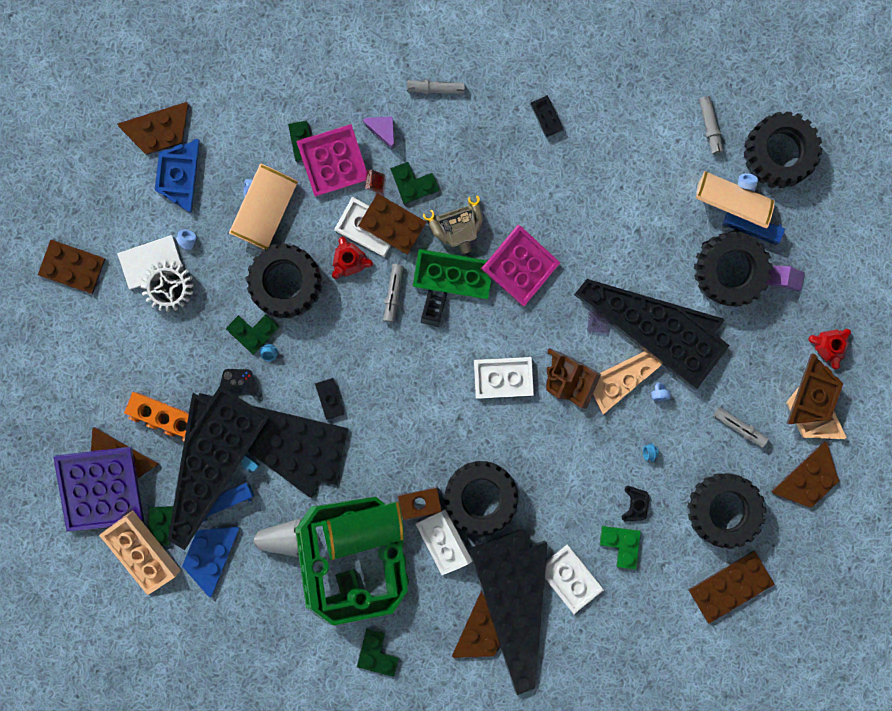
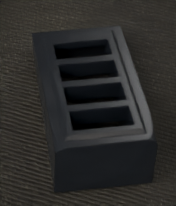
M429 290L420 323L439 327L448 293L444 292L443 297L432 295L433 290ZM430 299L441 301V304L430 302ZM428 307L437 308L439 312L429 310ZM426 314L437 316V318L426 316Z

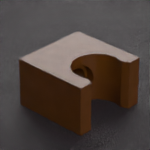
M437 486L398 495L403 520L442 512ZM417 498H422L425 500L426 505L424 508L419 509L415 507L414 501Z

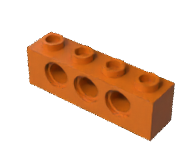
M132 392L124 414L129 415L128 419L138 423L142 420L147 422V427L155 430L158 427L165 430V434L173 437L177 434L182 436V441H184L186 430L181 431L179 423L183 420L187 423L188 412L138 392ZM147 406L152 410L149 417L144 415V409ZM165 413L169 415V422L167 424H164L161 420L162 415Z

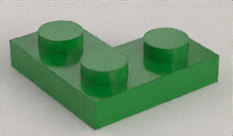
M602 526L599 545L618 547L616 567L636 569L641 531Z

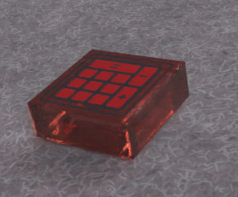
M367 170L365 189L382 193L385 174L374 170Z

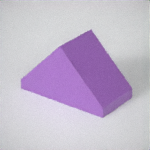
M392 116L371 117L363 120L364 125L391 149L395 147Z
M773 266V269L769 270L772 278L771 281L767 280L766 285L801 291L804 272L791 266Z

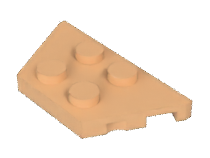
M798 388L786 402L790 411ZM833 412L831 420L796 424L802 438H847L835 412Z

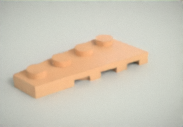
M644 351L601 372L600 374L602 375L595 388L593 397L602 415L662 364Z

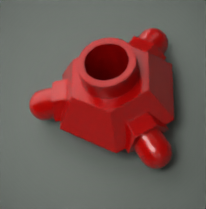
M345 237L339 238V245L335 249L332 265L335 269L332 272L334 279H338L341 275L347 277L361 272L365 267L370 268L373 266V261L366 259V254L354 243L347 242Z
M836 329L821 332L818 336H809L808 340L810 343L815 344V350L826 362L831 363V367L834 370H838L840 368V361L845 358L849 346L848 340L851 330L844 329L839 331Z

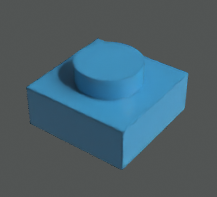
M247 454L240 465L248 472H255L260 467V464Z

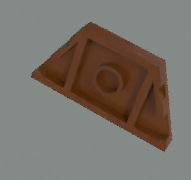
M184 102L117 123V125L146 155L183 144L189 104Z
M810 354L786 424L826 421L832 418L844 383L832 374V371L818 359L816 354Z
M93 427L91 451L129 447L100 429ZM132 448L137 479L158 466L159 463Z
M826 441L820 444L770 492L809 508H812L839 482Z
M482 589L452 653L454 658L495 656L499 647Z

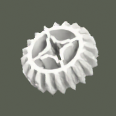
M164 260V266L161 261H157V267L153 264L150 265L152 272L145 270L144 273L148 277L143 276L141 278L142 281L147 282L146 284H141V288L147 289L142 295H149L146 302L153 300V308L159 304L160 311H162L164 306H166L167 312L171 310V306L176 311L178 309L177 303L183 307L185 305L183 300L188 302L190 298L187 295L193 294V291L188 288H192L194 284L187 282L192 279V276H185L189 272L188 269L183 272L180 270L183 264L176 268V261H172L171 266H169L168 260ZM165 271L175 273L179 276V279H171ZM159 272L160 284L152 288L153 277ZM165 281L173 284L169 288V290H167V288L165 289L164 287H162L165 284ZM182 284V294L175 299L174 288ZM162 292L167 296V298H169V300H163L159 298L155 293Z

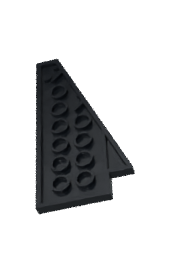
M586 279L574 294L693 390L698 389L730 346L715 334L725 321L723 318L590 279Z
M221 386L218 387L209 402L194 392L191 397L168 541L183 550L191 542L270 417Z
M199 393V396L207 400L208 402L213 397L211 395ZM254 406L270 417L248 450L249 453L308 497H313L316 480L330 484L336 483L349 428Z
M524 529L469 548L516 695L535 688L548 546L545 540L529 546Z

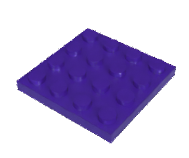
M132 447L62 454L53 457L66 532L110 527L132 510L144 522Z

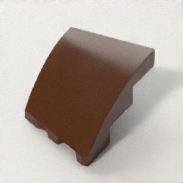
M549 348L548 354L552 355V366L547 367L548 379L546 381V390L558 399L570 400L580 408L587 409L602 374L563 353Z

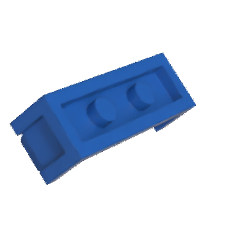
M727 212L722 224L774 245L780 243L785 228L781 227L782 224L776 226L769 223L768 228H764Z
M244 483L221 493L204 522L208 521V516L248 499L249 502H252L251 497L255 495L250 483Z

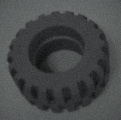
M786 111L784 114L777 112L772 116L765 117L749 133V138L745 141L744 145L746 147L744 158L748 159L745 164L747 168H752V175H757L760 178L758 180L760 183L764 184L767 182L769 183L768 187L772 188L779 186V188L791 187L806 179L815 171V167L819 165L821 160L819 156L823 150L819 145L822 143L821 137L817 138L816 134L819 132L817 128L810 126L812 122L809 119L804 121L802 119L803 115L797 113L795 116H792V112ZM785 134L795 141L798 146L799 157L794 165L790 167L780 166L769 157L767 141L772 135Z
M736 232L721 233L717 237L710 238L707 244L704 243L701 247V253H697L696 258L698 260L697 264H694V269L696 270L694 277L699 283V289L705 293L704 295L707 298L712 299L714 302L735 307L742 304L748 305L752 303L753 299H758L762 296L760 294L762 290L766 291L768 285H766L767 280L771 281L772 278L769 270L773 269L772 263H769L768 260L771 256L769 252H765L766 247L763 243H759L758 239L753 236ZM730 251H738L744 254L749 264L746 279L737 287L724 286L720 283L716 272L720 258Z
M281 243L279 246L276 244L271 245V248L267 250L264 248L260 251L261 254L258 257L255 256L253 258L252 266L249 265L248 267L249 275L246 276V282L248 283L247 290L251 295L252 301L262 311L276 318L290 319L294 316L299 317L303 315V312L309 311L313 303L317 302L319 292L322 289V276L318 265L304 249L302 250L295 245L290 246ZM280 264L293 265L302 275L300 291L289 299L274 297L267 287L268 274L274 267Z
M488 461L467 463L458 468L448 481L445 489L446 511L456 526L466 531V533L477 536L492 535L497 531L503 530L512 521L514 514L517 512V505L519 503L517 486L512 476L497 464ZM476 480L490 481L499 492L500 500L497 508L486 516H476L470 513L463 502V494L466 487Z
M718 473L704 478L702 483H698L695 486L697 488L695 492H691V502H688L687 506L690 509L688 518L692 522L693 530L706 542L721 548L734 549L736 546H745L746 542H752L755 539L753 536L755 534L759 535L762 530L760 526L765 524L766 520L763 518V513H766V507L763 506L765 500L759 494L760 490L757 486H753L750 480L735 474ZM723 492L737 495L743 504L742 519L735 527L729 529L716 526L710 518V505L713 499Z

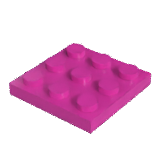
M352 124L297 141L314 196L369 180Z
M517 225L481 269L521 306H525L560 262L523 227Z

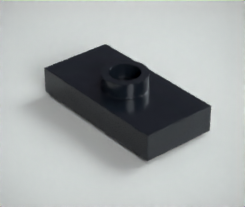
M548 95L530 103L545 138L563 131L561 122Z
M334 378L315 383L326 420L344 415Z

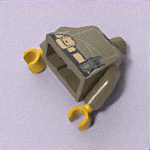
M477 195V202H471L469 197L468 206L436 216L437 220H435V214L432 210H430L432 213L431 218H426L425 214H423L434 236L444 244H450L451 247L459 246L461 254L472 251L469 241L477 239L476 234L480 232L483 222L481 209L478 206L480 198Z

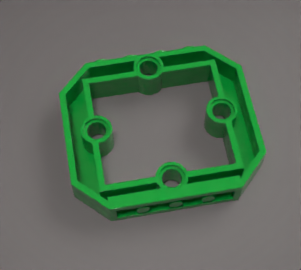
M377 497L311 506L295 528L306 609L329 625L335 626L393 614L408 592L409 578L405 572L406 557L402 551L404 541L401 540L380 546L378 550V556L383 561L387 592L371 595L366 590L355 588L348 593L347 600L326 604L323 576L328 572L329 564L325 558L320 557L316 527L322 526L321 521L385 504ZM390 548L393 550L391 558L388 557V550ZM316 561H318L320 564V568L318 571L315 572L313 569V565ZM361 594L362 601L358 604L356 598Z

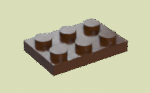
M377 193L358 227L408 255L427 221Z
M50 239L38 275L93 294L106 258Z

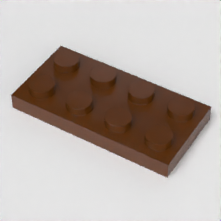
M752 551L689 588L688 591L709 624L775 584L757 553Z

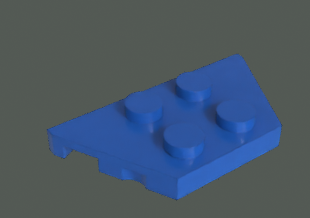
M194 139L192 142L184 145L175 146L171 150L167 149L159 152L155 182L156 192L191 213L200 146L199 139Z
M240 527L198 530L193 538L182 567L208 597H212Z

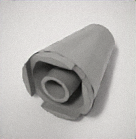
M303 518L258 531L257 535L254 536V545L261 551L299 557L295 528Z

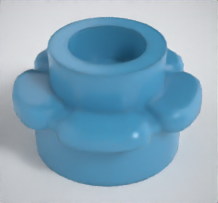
M267 344L260 348L261 358L268 362L274 361L279 351L274 345Z
M651 443L643 447V457L646 461L654 462L655 458L659 456V450Z

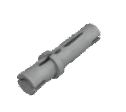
M425 79V81L408 80L407 92H423L424 95H428V93L464 95V83L428 81V79Z
M705 96L699 99L707 131L705 135L709 140L711 154H715V152L718 154L724 151L720 139L721 131L717 127L711 96H707V98Z
M392 264L388 295L384 302L386 307L383 321L395 323L396 309L400 303L398 298L404 269L403 265Z
M720 406L713 414L714 418H717L728 427L743 435L745 440L749 439L761 448L765 446L769 439L756 431L754 426H748L723 410ZM725 417L729 418L739 426H736L735 424L731 423L730 421L725 419ZM743 428L746 429L747 431H749L750 433H752V434L755 435L756 437H753L752 435H750L749 433L745 432V431L742 430V429H743Z

